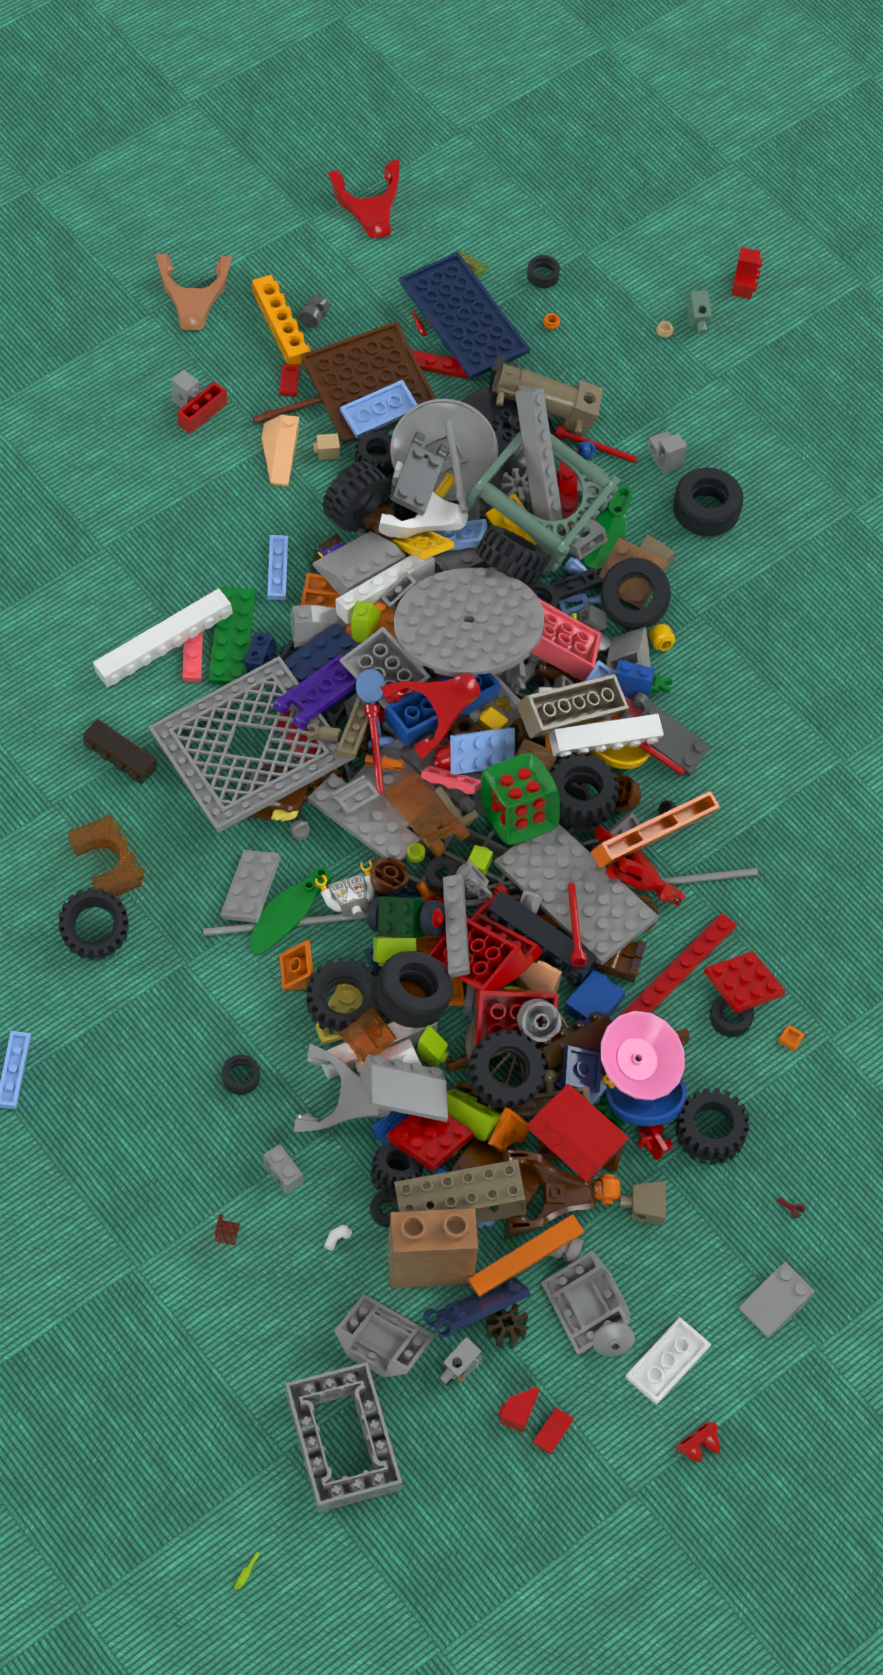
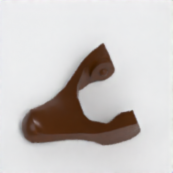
M503 1150V1162L518 1159L519 1167L529 1166L540 1176L543 1183V1206L540 1214L534 1220L520 1216L506 1219L504 1239L529 1233L567 1212L592 1209L595 1206L596 1198L594 1197V1184L592 1181L587 1183L581 1177L571 1175L556 1168L542 1155L521 1150Z

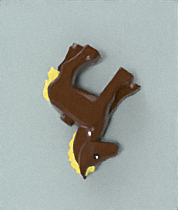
M263 763L261 770L270 771L272 765ZM275 766L274 772L283 773L284 767ZM334 769L247 818H258L265 821L275 819L276 821L282 820V822L294 819L300 814L304 802L308 803V797L311 794L310 790H316L332 773L343 780L345 771Z

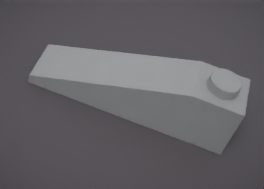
M296 605L292 607L290 613L294 649L302 648L335 623L343 630L350 625H347L336 614V608Z

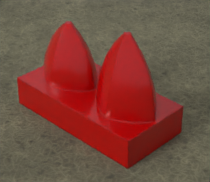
M707 1421L675 1445V1448L679 1453L685 1454L692 1461L701 1462L702 1449L700 1443L710 1451L720 1452L719 1437L716 1433L719 1428L715 1422Z

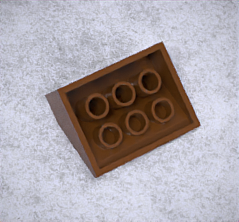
M475 1138L460 1156L452 1171L503 1162V1153L488 1144L489 1140L480 1141ZM508 1146V1148L506 1149V1151L516 1150V1149L512 1148L511 1146ZM529 1166L519 1168L527 1211L543 1183L540 1176Z

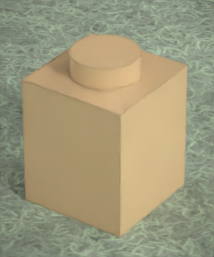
M338 433L317 435V440L313 442L314 453L318 454V460L340 458Z

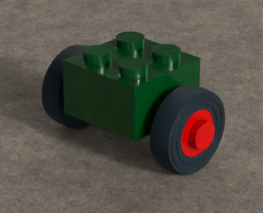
M381 896L371 900L367 911V921L370 929L378 932V936L419 938L424 937V933L436 936L442 932L445 925V908L442 902L438 900H428L425 902V897Z

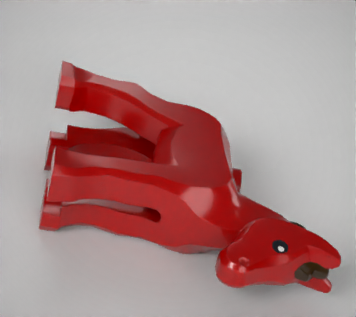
M597 826L595 829V837L601 842L618 836L605 830L602 826ZM641 850L626 857L620 856L618 861L613 863L616 866L610 864L605 871V874L611 880L619 879L640 891L657 892L658 898L663 902L680 906V902L686 899L682 891L666 883L658 876L657 869Z

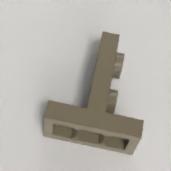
M441 786L435 789L431 795L451 824L440 834L444 841L474 823L479 817L476 810L462 817L459 807L452 803L450 794L447 790H443Z

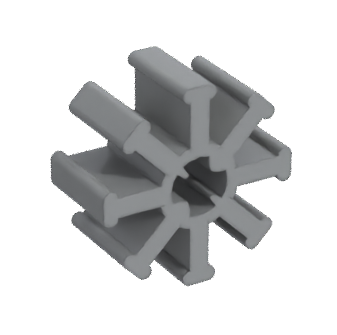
M513 468L511 476L505 472L500 491L508 497L515 493L522 505H524L525 500L528 504H531L527 470L522 478L519 477V468Z

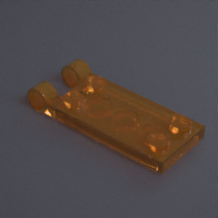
M415 771L384 790V796L427 844L435 856L439 857L446 852V848L440 839L450 832H453L460 841L470 836L465 825L455 818Z

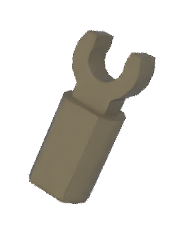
M309 724L310 731L314 732H307V739L315 740L320 738V740L340 742L341 729L318 727L316 724Z

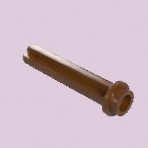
M539 662L535 667L537 676H545L555 680L563 675L574 684L584 682L572 677L568 673L547 666L545 662Z

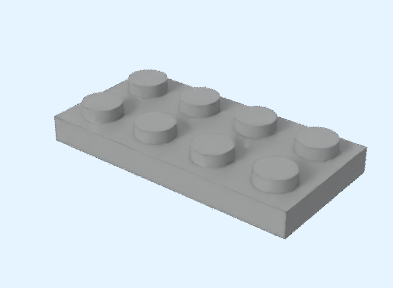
M243 850L220 913L222 919L258 923L281 859L279 853Z

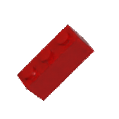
M215 381L177 411V425L191 435L227 405V391Z

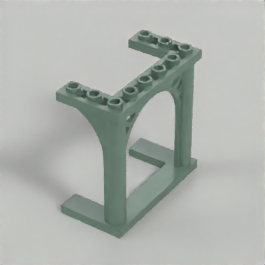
M520 431L474 486L466 500L467 513L474 507L478 499L482 498L533 538L540 549L548 555L549 562L543 571V574L548 576L551 571L555 573L571 550L570 544L575 545L581 537L578 534L581 531L584 533L588 529L590 519L594 521L599 513L603 512L609 505V502L619 489L617 485L620 479L617 476L610 479L550 433L553 455L567 465L579 479L582 488V501L578 510L566 519L558 521L540 519L530 514L489 483L512 454L516 456L523 447ZM591 487L595 488L597 494H589L587 492V489ZM569 522L572 523V525L570 526V528H569V526L567 525V523H569ZM560 525L565 529V536L558 534L557 526Z

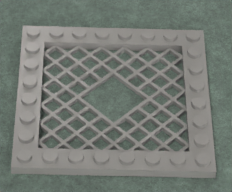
M280 656L149 726L151 734L217 833L352 760L336 755L340 742L320 740V738L315 739L317 744L311 743L312 740L309 739L307 742L298 741L300 734L306 735L307 732H314L310 731L309 724H316L318 727H330L321 713L310 720L306 727L308 731L299 728L298 730L289 729L291 722H293L294 713L301 712L293 704L288 709L291 711L289 717L280 716L281 713L277 712V715L268 714L269 709L273 708L272 701L274 697L283 696L299 684ZM266 685L274 686L272 692H265L263 689ZM277 687L282 694L276 693ZM249 694L257 695L255 701L247 700ZM261 695L270 696L268 703L259 702ZM232 703H240L239 710L230 709ZM245 704L253 705L251 712L243 711ZM257 706L266 707L264 714L255 713ZM216 712H224L222 719L214 718ZM228 713L237 714L235 721L226 720ZM241 715L249 716L247 723L239 722ZM253 717L262 718L260 724L251 723ZM266 718L274 719L273 726L264 725ZM279 720L287 721L285 728L276 727ZM199 721H208L206 728L197 727ZM212 722L220 723L218 730L210 729ZM224 724L233 725L231 732L222 730ZM237 726L271 730L261 759L227 754ZM184 729L191 730L189 737L181 736ZM195 731L204 732L202 739L193 738ZM275 731L283 732L281 739L273 738ZM213 733L216 734L214 740H207V734ZM287 733L296 734L294 740H287L285 738ZM220 735L229 736L227 742L218 741ZM180 740L187 741L185 747ZM191 742L200 743L198 749H190ZM277 742L280 744L278 749H270V743ZM204 744L212 745L210 751H204L202 747ZM283 744H291V750H282ZM216 745L225 746L223 753L214 752ZM296 745L305 746L303 753L294 752ZM309 747L318 748L316 755L307 754ZM189 753L196 754L194 760L191 758ZM274 753L276 755L274 760L265 759L266 754ZM200 754L208 755L206 762L198 761ZM279 755H288L287 762L278 761ZM212 756L221 757L219 764L210 763ZM292 756L301 757L300 763H290ZM225 758L234 759L231 766L223 765ZM305 758L311 759L304 763ZM238 760L246 761L244 768L235 767ZM250 762L259 763L257 770L248 768ZM263 763L272 765L270 771L261 770ZM197 765H198V766H204V769H203V772H202V773H201V771L199 770V768L197 767ZM275 766H285L283 773L274 772ZM208 767L217 768L215 775L206 774ZM289 767L294 768L293 770L287 772ZM221 769L230 770L227 777L219 776ZM234 771L242 772L240 779L232 778ZM246 773L255 774L253 781L244 779ZM259 774L268 776L266 782L257 781ZM272 776L278 777L270 782ZM205 778L213 779L211 786ZM217 780L226 781L223 788L215 787ZM229 782L238 783L236 790L227 789ZM242 784L251 785L249 792L240 790ZM255 785L261 786L260 788L254 790ZM214 791L222 792L220 798H218ZM225 793L234 794L232 801L223 800ZM238 795H245L237 800Z

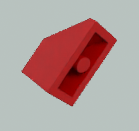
M534 1387L509 1397L506 1404L502 1403L498 1415L501 1416L500 1424L523 1433L539 1395L540 1388Z

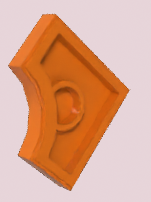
M504 1108L488 1144L498 1152L503 1153V1150L506 1151L512 1143H523L529 1131L526 1127L528 1123L511 1109Z

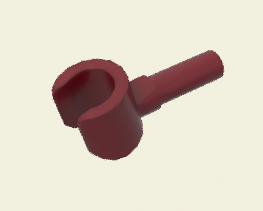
M780 1197L777 1200L778 1203L791 1211L790 1214L793 1218L801 1216L796 1212V1209L800 1212L805 1211V1207L801 1204L794 1206Z

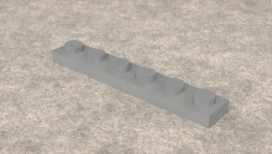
M462 873L443 877L448 973L451 978L470 974L465 889Z

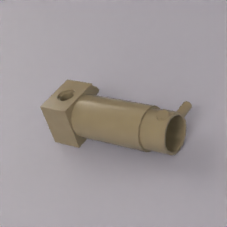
M505 363L500 365L496 373L492 391L498 394L497 406L503 405L504 397L516 402V391L527 387L544 389L547 413L563 418V426L566 429L575 431L578 435H586L599 415L603 392L601 387L581 380L574 387L527 369H519Z

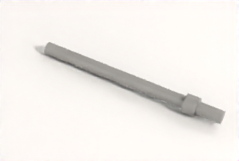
M446 420L445 427L457 487L456 497L460 504L461 513H467L466 500L468 497L467 492L464 490L451 420Z

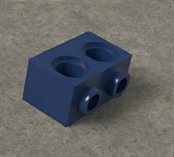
M255 632L244 660L248 673L273 660L277 645L272 634Z

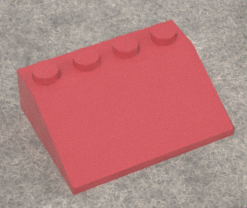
M540 600L544 611V632L538 646L534 647L530 653L565 671L572 677L584 681L595 668L601 633Z

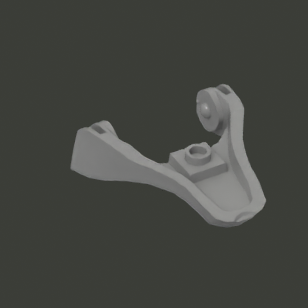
M310 1044L307 1062H313L315 1066L332 1063L341 1078L340 1096L335 1111L322 1121H319V1118L311 1117L309 1113L304 1115L297 1114L294 1132L328 1129L356 1118L387 1117L390 1114L391 1110L371 1107L360 1076L348 1067L343 1060Z

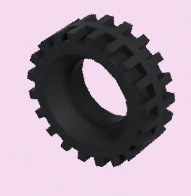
M339 957L337 963L328 960L327 966H318L317 973H312L310 982L307 984L306 1003L308 1013L312 1015V1021H317L321 1030L325 1027L328 1028L329 1034L332 1035L335 1031L341 1032L340 1036L345 1037V1032H351L352 1036L357 1035V1030L359 1029L363 1032L366 1031L367 1025L375 1023V1018L379 1016L381 1010L374 996V984L377 976H374V969L372 967L366 969L365 962L363 961L359 964L354 963V958H350L349 962H343V957ZM339 984L353 985L361 992L363 1001L357 1010L351 1013H340L328 1006L326 1002L327 992Z

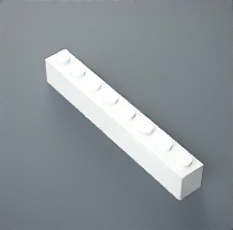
M218 588L94 661L95 672L107 688L117 684L124 677L132 675L136 670L149 665L153 660L164 656L173 648L181 646L190 637L194 638L202 631L213 627L217 622L227 619L233 614L231 603Z

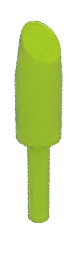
M256 1552L248 1567H244L236 1581L235 1589H241L252 1573L251 1568L260 1553Z

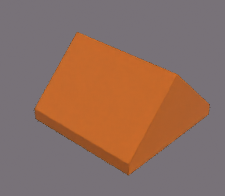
M309 940L279 955L282 988L285 991L307 989V984L310 982L313 973Z

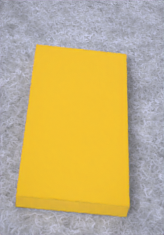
M432 531L418 533L409 538L394 537L391 540L400 550L421 560L455 547L454 541Z

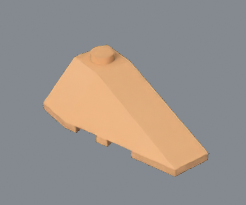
M280 415L264 423L261 440L271 485L289 486L299 433V417Z
M538 961V963H533L513 981L523 990L554 991L557 993L562 971L545 962Z

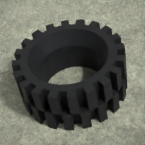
M93 887L87 888L88 891L78 890L77 895L73 896L72 894L68 897L69 901L67 903L64 902L62 905L63 910L59 912L58 926L66 947H69L72 953H77L83 959L88 957L89 960H95V958L100 957V960H102L108 954L110 956L115 954V950L117 948L120 950L123 946V941H126L127 931H129L128 915L121 900L115 897L109 890L105 892L103 888L99 887L98 890H93ZM91 907L102 908L113 918L111 933L99 942H87L80 938L75 931L77 917L82 911Z
M705 1088L702 1094L698 1090L694 1092L693 1098L689 1096L686 1099V1104L683 1105L682 1112L679 1113L675 1131L676 1135H678V1144L684 1143L682 1150L684 1153L690 1151L691 1159L695 1160L697 1156L700 1158L699 1163L705 1164L706 1160H710V1165H716L717 1160H720V1163L723 1164L726 1163L728 1157L732 1160L735 1158L736 1153L741 1151L750 1123H748V1113H744L746 1107L744 1104L738 1105V1097L735 1096L731 1099L729 1097L730 1092L726 1090L724 1094H720L719 1088H715L713 1093H710L709 1088ZM705 1110L719 1111L729 1119L732 1131L726 1137L720 1139L705 1137L697 1130L694 1118Z

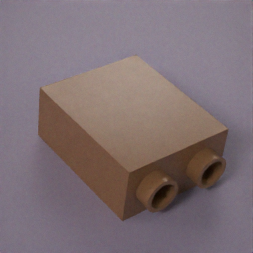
M475 1208L391 1212L387 1248L390 1288L470 1285L468 1279L475 1273L478 1254Z

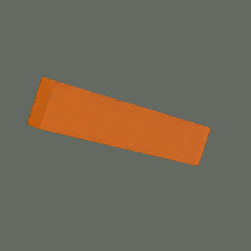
M572 1214L468 1279V1282L480 1298L584 1234V1230Z

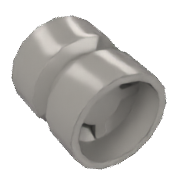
M576 1238L551 1253L550 1256L558 1259L564 1257V1261L571 1264L579 1259L585 1241Z

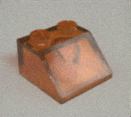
M371 1007L340 1032L343 1040L351 1047L363 1065L367 1054L379 1055L397 1039L374 1007Z

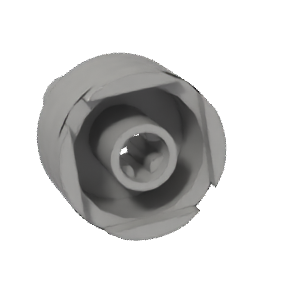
M532 999L524 1002L517 1015L520 1031L534 1041H548L561 1028L562 1019L557 1008L543 999ZM539 1017L543 1018L542 1021L536 1022V1019H539Z

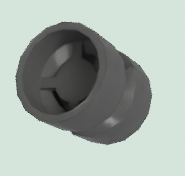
M313 295L300 312L299 318L306 326L317 328L330 310V305L325 298Z

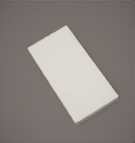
M679 1317L626 1374L625 1378L654 1404L658 1405L711 1347V1343Z

